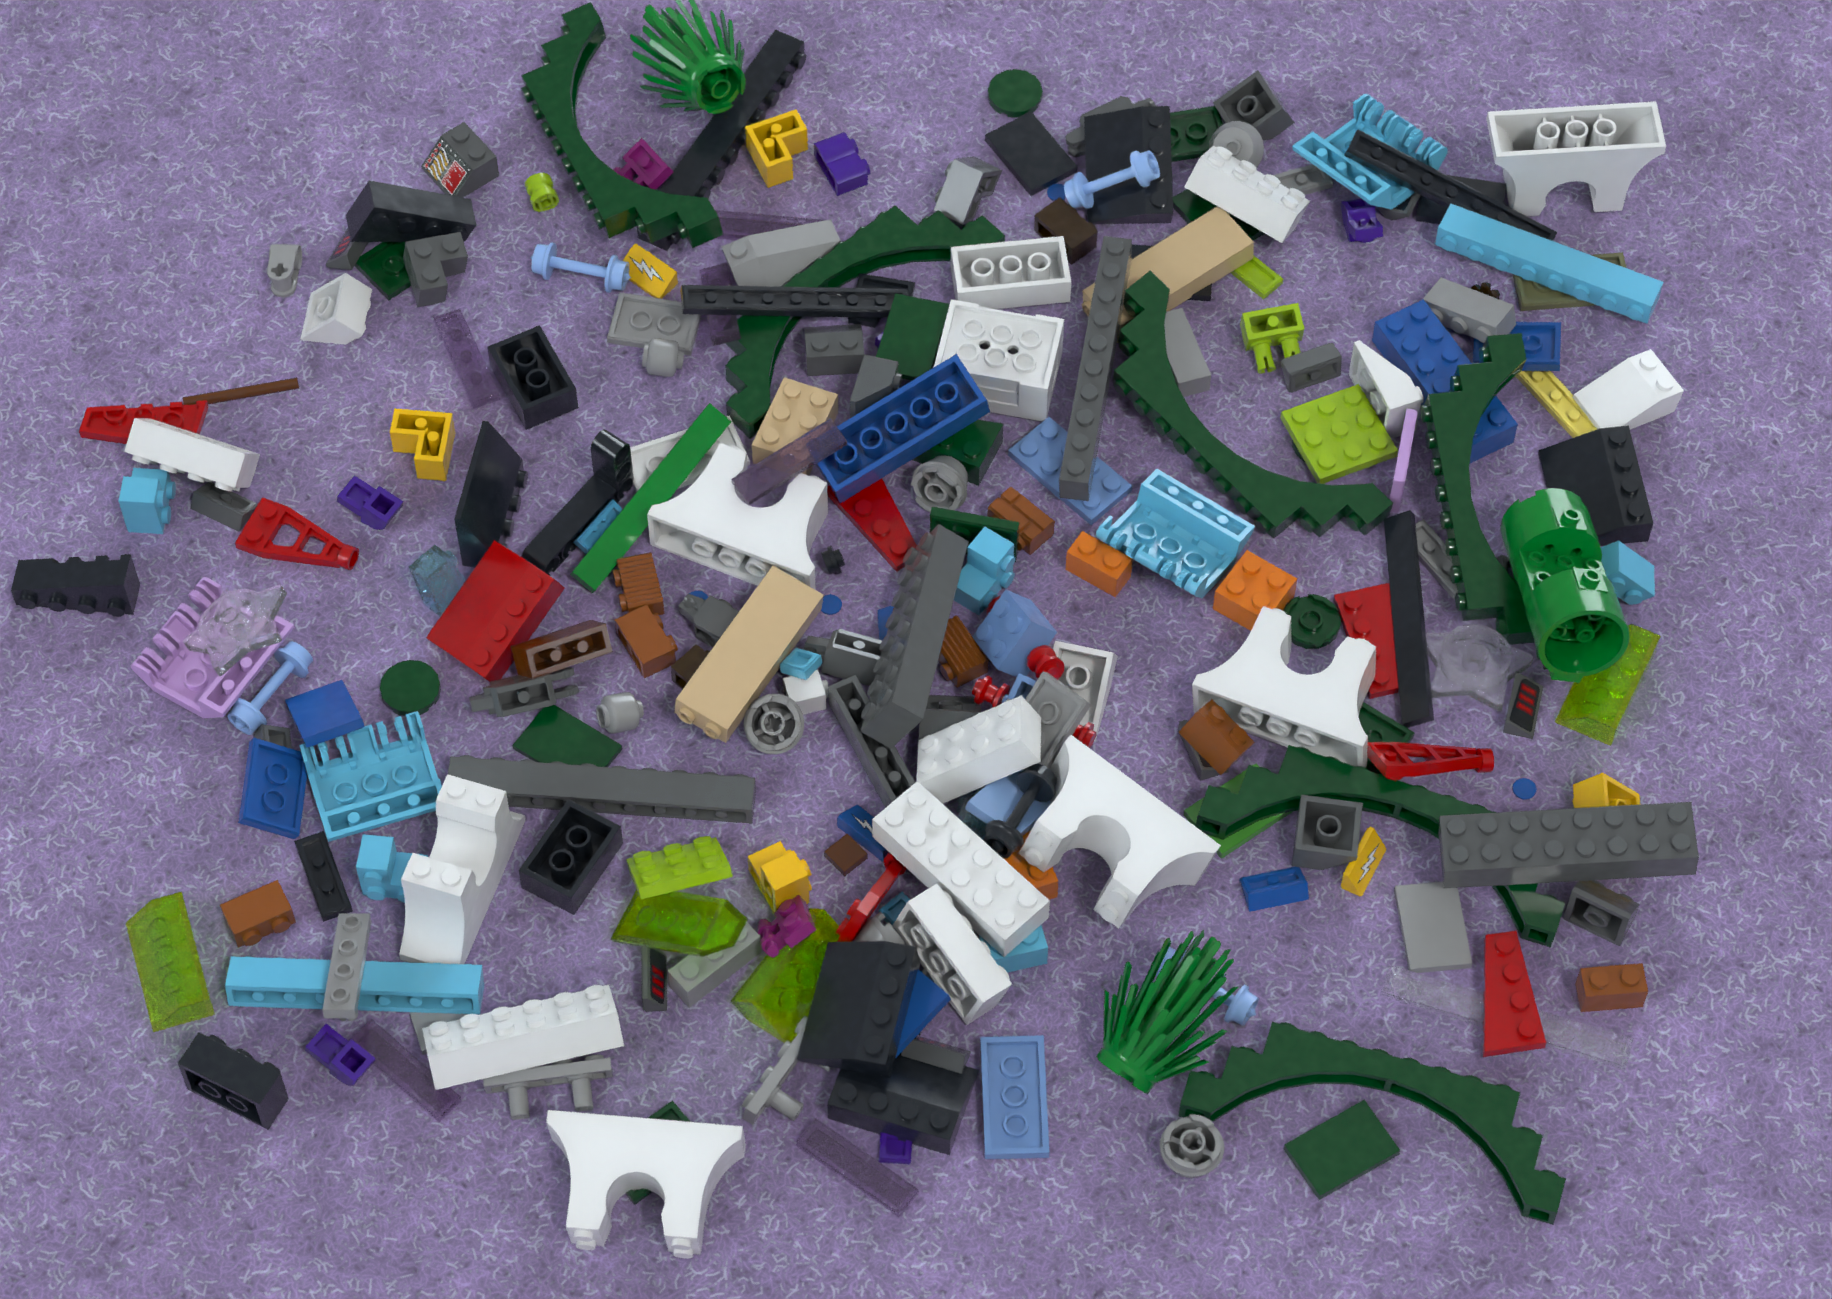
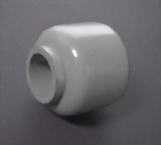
M653 338L649 344L644 345L642 366L646 367V371L650 375L673 377L676 373V368L682 369L684 352L679 351V345L674 340Z
M622 692L604 696L601 703L597 706L596 715L600 727L614 734L636 729L640 718L644 715L641 701L636 700L634 695L630 692Z

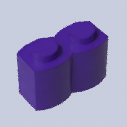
M845 132L814 143L815 159L837 196L868 185V175H870L867 161L865 159L861 160L858 155L859 151L853 138L849 139Z

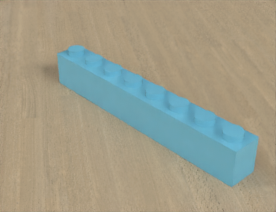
M1450 204L1438 227L1435 245L1444 250L1458 253L1471 260L1485 263L1498 270L1512 273L1525 280L1536 282L1552 290L1563 292L1579 300H1584L1606 310L1617 312L1632 320H1638L1647 324L1660 297L1663 282L1453 204Z
M250 956L231 957L225 982L228 1006L323 1009L331 960L311 958L287 959L280 957L258 958ZM365 961L358 1010L480 1015L485 986L482 965Z

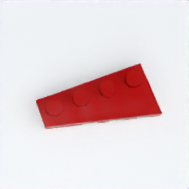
M207 400L196 401V404L183 405L182 402H170V406L153 407L152 403L141 404L138 408H126L125 405L87 407L79 433L81 438L127 444L134 418H149L200 434L209 406Z
M881 478L842 503L838 501L830 486H828V497L896 572L904 568L903 558L909 548H915L917 545L883 479Z
M1389 583L1335 594L1333 600L1338 609L1346 636L1354 639H1365L1376 646L1375 677L1367 692L1369 699L1398 693L1399 685Z
M1516 930L1485 935L1483 1057L1545 1048L1547 1043Z

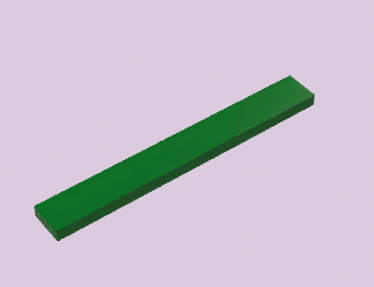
M709 403L570 575L590 592L594 593L617 565L616 559L622 558L648 526L647 514L651 506L666 502L671 498L732 421Z

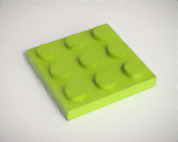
M1359 384L1281 412L1280 419L1317 483L1324 484L1397 457L1398 449Z
M698 837L693 840V843L685 845L679 843L669 844L663 850L652 853L651 851H640L635 853L632 858L626 859L630 875L641 899L733 877L731 866L716 837Z

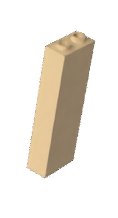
M1217 206L1132 259L1127 288L1151 270L1170 289L1166 312L1170 311L1191 298L1194 293L1211 283H1215L1253 259L1254 242L1225 210ZM1095 283L1083 290L1082 308L1088 317ZM1124 306L1120 329L1135 318L1126 311Z
M772 566L680 692L675 701L674 713L687 724L693 723L703 729L704 733L710 738L720 739L726 743L745 717L749 706L758 699L780 668V663L791 653L821 611L824 595L777 567Z

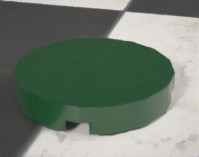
M1019 69L1005 70L996 74L988 87V100L992 108L999 114L1002 112L1007 114V117L1018 118L1030 111L1034 113L1043 95L1042 86L1037 77L1028 71Z
M1308 594L1307 597L1301 598L1298 596L1286 604L1283 610L1287 615L1291 616V642L1305 649H1319L1329 645L1336 639L1339 633L1341 618L1338 614V609L1335 604L1325 597L1316 594Z
M407 660L396 663L386 671L381 679L380 691L383 703L386 707L388 706L389 709L393 710L395 714L405 716V714L418 711L419 715L429 711V707L434 703L436 704L439 700L441 686L438 674L430 665L422 661Z

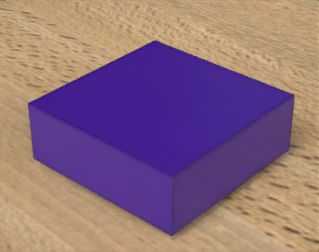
M882 1132L880 1135L879 1163L911 1164L912 1142L909 1140L903 1142L898 1140L896 1136Z

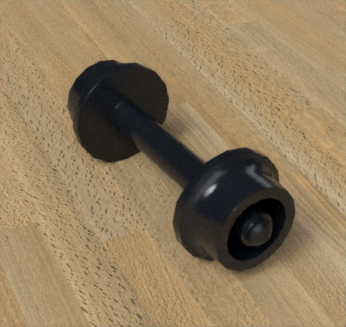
M1034 764L1027 770L1020 772L1017 777V785L1024 794L1006 822L992 820L986 825V835L983 841L1002 858H1009L1013 852L1019 851L1023 846V837L1016 828L1033 801L1048 802L1055 795L1054 786L1057 783V777L1049 768L1041 764Z

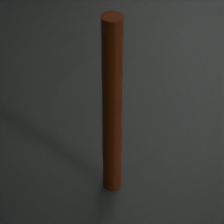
M296 377L182 398L184 405L196 404V401L207 400L209 405L299 389V383Z

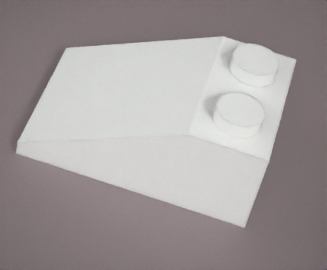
M1360 340L1354 342L1349 376L1354 385L1359 384L1391 439L1401 436L1407 408L1417 410L1416 412H1418L1414 430L1416 431L1417 421L1420 419V406L1423 403L1421 389L1418 386L1415 387L1410 376Z
M1650 349L1627 358L1573 395V399L1596 429L1629 426V429H1633L1674 412L1684 390Z
M1055 641L1053 650L1056 656L1064 663V672L1058 680L1092 704L1081 720L1080 725L1084 726L1088 722L1093 723V731L1098 734L1113 680L1117 655L1113 652Z

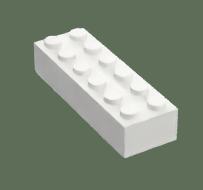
M918 781L872 819V837L928 888L937 883L942 890L948 892L953 900V905L960 915L965 916L972 928L1003 957L1049 918L1050 900Z
M593 985L584 991L575 993L563 992L557 994L554 998L541 1001L533 999L526 1001L523 1005L511 1008L498 1007L489 1013L480 1015L468 1014L459 1020L450 1022L438 1021L432 1023L429 1027L422 1028L435 1090L624 1046L618 1013L609 985Z

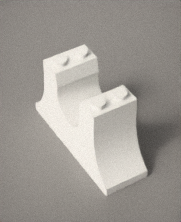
M1657 102L1491 111L1487 113L1486 118L1495 164L1504 168L1503 177L1506 183L1509 207L1525 216H1539L1546 205L1545 199L1547 194L1556 186L1573 181L1589 184L1594 212L1622 211L1628 187L1635 175L1648 162L1664 154L1666 149Z
M719 443L703 473L686 491L669 501L652 505L647 514L651 546L757 586L771 567L775 566L816 590L815 566L811 562L809 552L817 533L828 515L827 482H824L817 476L799 473L787 486L784 497L776 504L763 508L749 506L743 502L745 501L748 488L747 453L736 446Z
M1263 606L1249 636L1240 649L1219 667L1196 675L1192 684L1194 713L1213 699L1239 727L1249 734L1288 747V745L1304 747L1313 753L1325 757H1335L1340 762L1366 768L1368 736L1364 732L1358 716L1375 677L1376 646L1372 645L1369 641L1347 636L1335 650L1334 659L1325 670L1311 675L1299 674L1286 666L1289 663L1291 652V616L1280 609H1270Z
M1070 735L1062 745L1050 768L1057 777V783L1054 786L1055 795L1050 802V806L1037 819L1019 854L1029 864L1036 866L1042 872L1058 864L1063 854L1071 849L1085 848L1099 854L1109 865L1111 876L1101 891L1094 910L1104 920L1111 922L1119 928L1134 909L1153 893L1175 885L1195 886L1221 845L1074 736Z
M447 774L436 799L438 828L432 852L429 857L412 853L401 878L405 898V925L399 956L400 960L409 963L465 964L525 823V815L509 811L506 791Z
M548 1110L546 1123L552 1141L560 1147L570 1165L571 1187L566 1229L571 1243L576 1244L577 1248L583 1250H594L596 1246H604L612 1227L611 1213L615 1203L629 1190H639L642 1188L656 1193L665 1202L661 1216L668 1252H673V1255L678 1258H692L693 1254H701L705 1217L712 1193L724 1173L745 1156L746 1143L743 1126Z

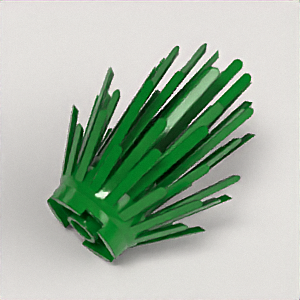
M675 0L695 32L676 8L674 11L671 7H667L665 9L667 13L661 8L662 14H659L652 5H647L643 18L662 38L658 37L644 25L642 30L651 39L649 43L641 36H634L633 34H630V39L662 63L659 64L648 56L636 51L632 52V56L674 82L643 74L645 79L682 92L645 84L640 85V87L645 90L663 93L661 96L666 99L689 101L664 103L660 105L662 108L686 107L683 111L706 110L708 113L718 114L733 107L731 103L739 93L742 95L744 92L746 79L742 71L745 48L741 50V42L739 40L736 45L735 56L732 20H728L727 32L725 15L721 10V31L715 14L712 11L710 12L719 46L717 48L695 0H689L694 20L681 0Z
M1204 930L1195 937L1183 956L1194 937L1193 931L1188 934L1184 943H1180L1172 959L1166 960L1155 982H1153L1171 945L1170 938H1167L1160 952L1158 950L1139 992V987L1136 983L1130 986L1125 1005L1124 1002L1132 969L1129 961L1125 963L1123 976L1121 975L1118 994L1114 993L1112 995L1111 1009L1109 1008V992L1104 989L1103 1047L1096 1058L1118 1076H1122L1131 1082L1134 1087L1146 1094L1151 1091L1156 1083L1209 1063L1205 1059L1200 1060L1201 1058L1196 1054L1215 1044V1040L1227 1033L1226 1030H1220L1184 1052L1191 1044L1201 1038L1205 1032L1199 1030L1189 1039L1187 1038L1238 988L1232 987L1224 996H1218L1200 1014V1010L1226 982V974L1224 973L1234 962V959H1229L1223 965L1231 949L1225 950L1218 960L1213 958L1221 947V942L1216 941L1215 937H1210L1202 950L1198 947L1205 936ZM1194 1020V1022L1176 1039V1037Z

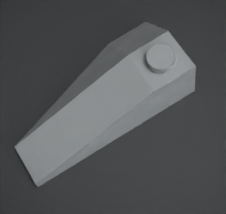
M829 219L749 235L721 247L737 286L782 287L795 274L801 272L811 263H814L817 258L824 257L831 252L841 240L832 220Z

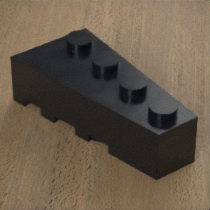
M370 180L346 214L351 242H407L461 232L464 242L476 227L472 201L469 198Z
M131 554L121 555L120 560H109L107 555L96 556L95 561L86 562L82 561L80 557H69L65 563H59L54 558L18 560L11 592L16 605H20L25 609L45 607L57 612L69 609L78 610L84 614L104 612L120 617L124 614L134 615L140 582Z

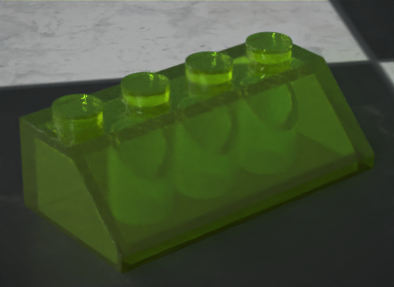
M1634 624L1627 625L1630 638L1628 647L1622 657L1609 668L1599 673L1582 677L1580 683L1574 682L1555 723L1609 746L1612 745L1653 660L1661 637Z
M636 889L610 939L617 943L704 957L735 946L748 919L727 899L677 891L641 899Z
M182 891L150 900L126 922V927L152 1030L157 1032L215 1015Z
M808 908L816 930L793 948H790L787 944L779 951L776 957H770L766 954L731 1000L748 1021L783 1043L787 1040L792 1043L798 1035L794 1032L797 1025L804 1016L808 1018L828 942H837L840 935L835 933L839 925L825 909Z

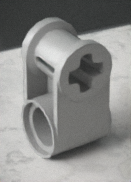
M270 245L267 275L271 280V291L277 297H288L297 288L299 270L302 265L301 245Z

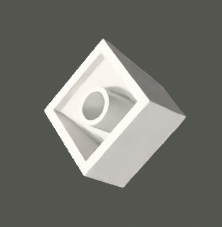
M344 273L311 292L300 339L303 341L348 344L355 339H359L366 329L365 320L371 306L370 297L372 289L349 274Z

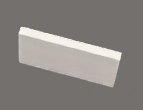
M733 422L729 424L679 488L693 484L699 478L719 443L736 446L746 452ZM687 429L630 447L634 477L633 485L636 492ZM747 455V466H748V465H750V460H749L748 455Z

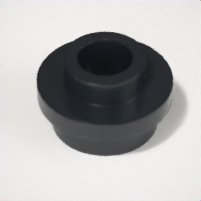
M828 546L826 551L821 552L829 574L835 572L840 574L842 573L841 567L845 565L843 556L839 549L834 550L832 546Z

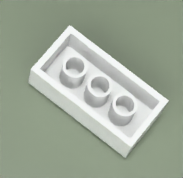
M1212 146L1199 158L1184 186L1281 243L1295 230L1310 203L1308 199L1304 198L1305 195L1301 191L1280 184L1281 181L1275 176L1262 174L1256 170L1255 165L1248 161H1240L1234 158L1228 149L1221 146Z
M1063 236L951 247L950 268L955 300L979 304V307L990 309L1070 302L1071 277Z
M134 418L124 451L133 454L132 460L148 465L149 463L156 465L160 463V469L176 474L177 472H188L187 478L203 483L204 481H215V487L231 492L232 490L240 491V488L250 487L260 456L258 453L149 418Z
M1021 695L934 734L927 735L918 740L916 782L918 781L943 804L1039 763L1041 758V716Z
M936 883L906 903L893 926L907 945L916 947L920 963L927 969L933 981L951 997L949 1002L964 1023L968 1025L993 1009L1012 985L1009 975L992 958L987 944L979 940L972 931L969 920L965 916L960 915L953 905V900L948 892L942 890Z

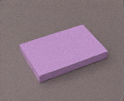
M1408 408L1406 409L1390 493V500L1393 502L1391 512L1394 513L1400 510L1418 414L1417 410Z

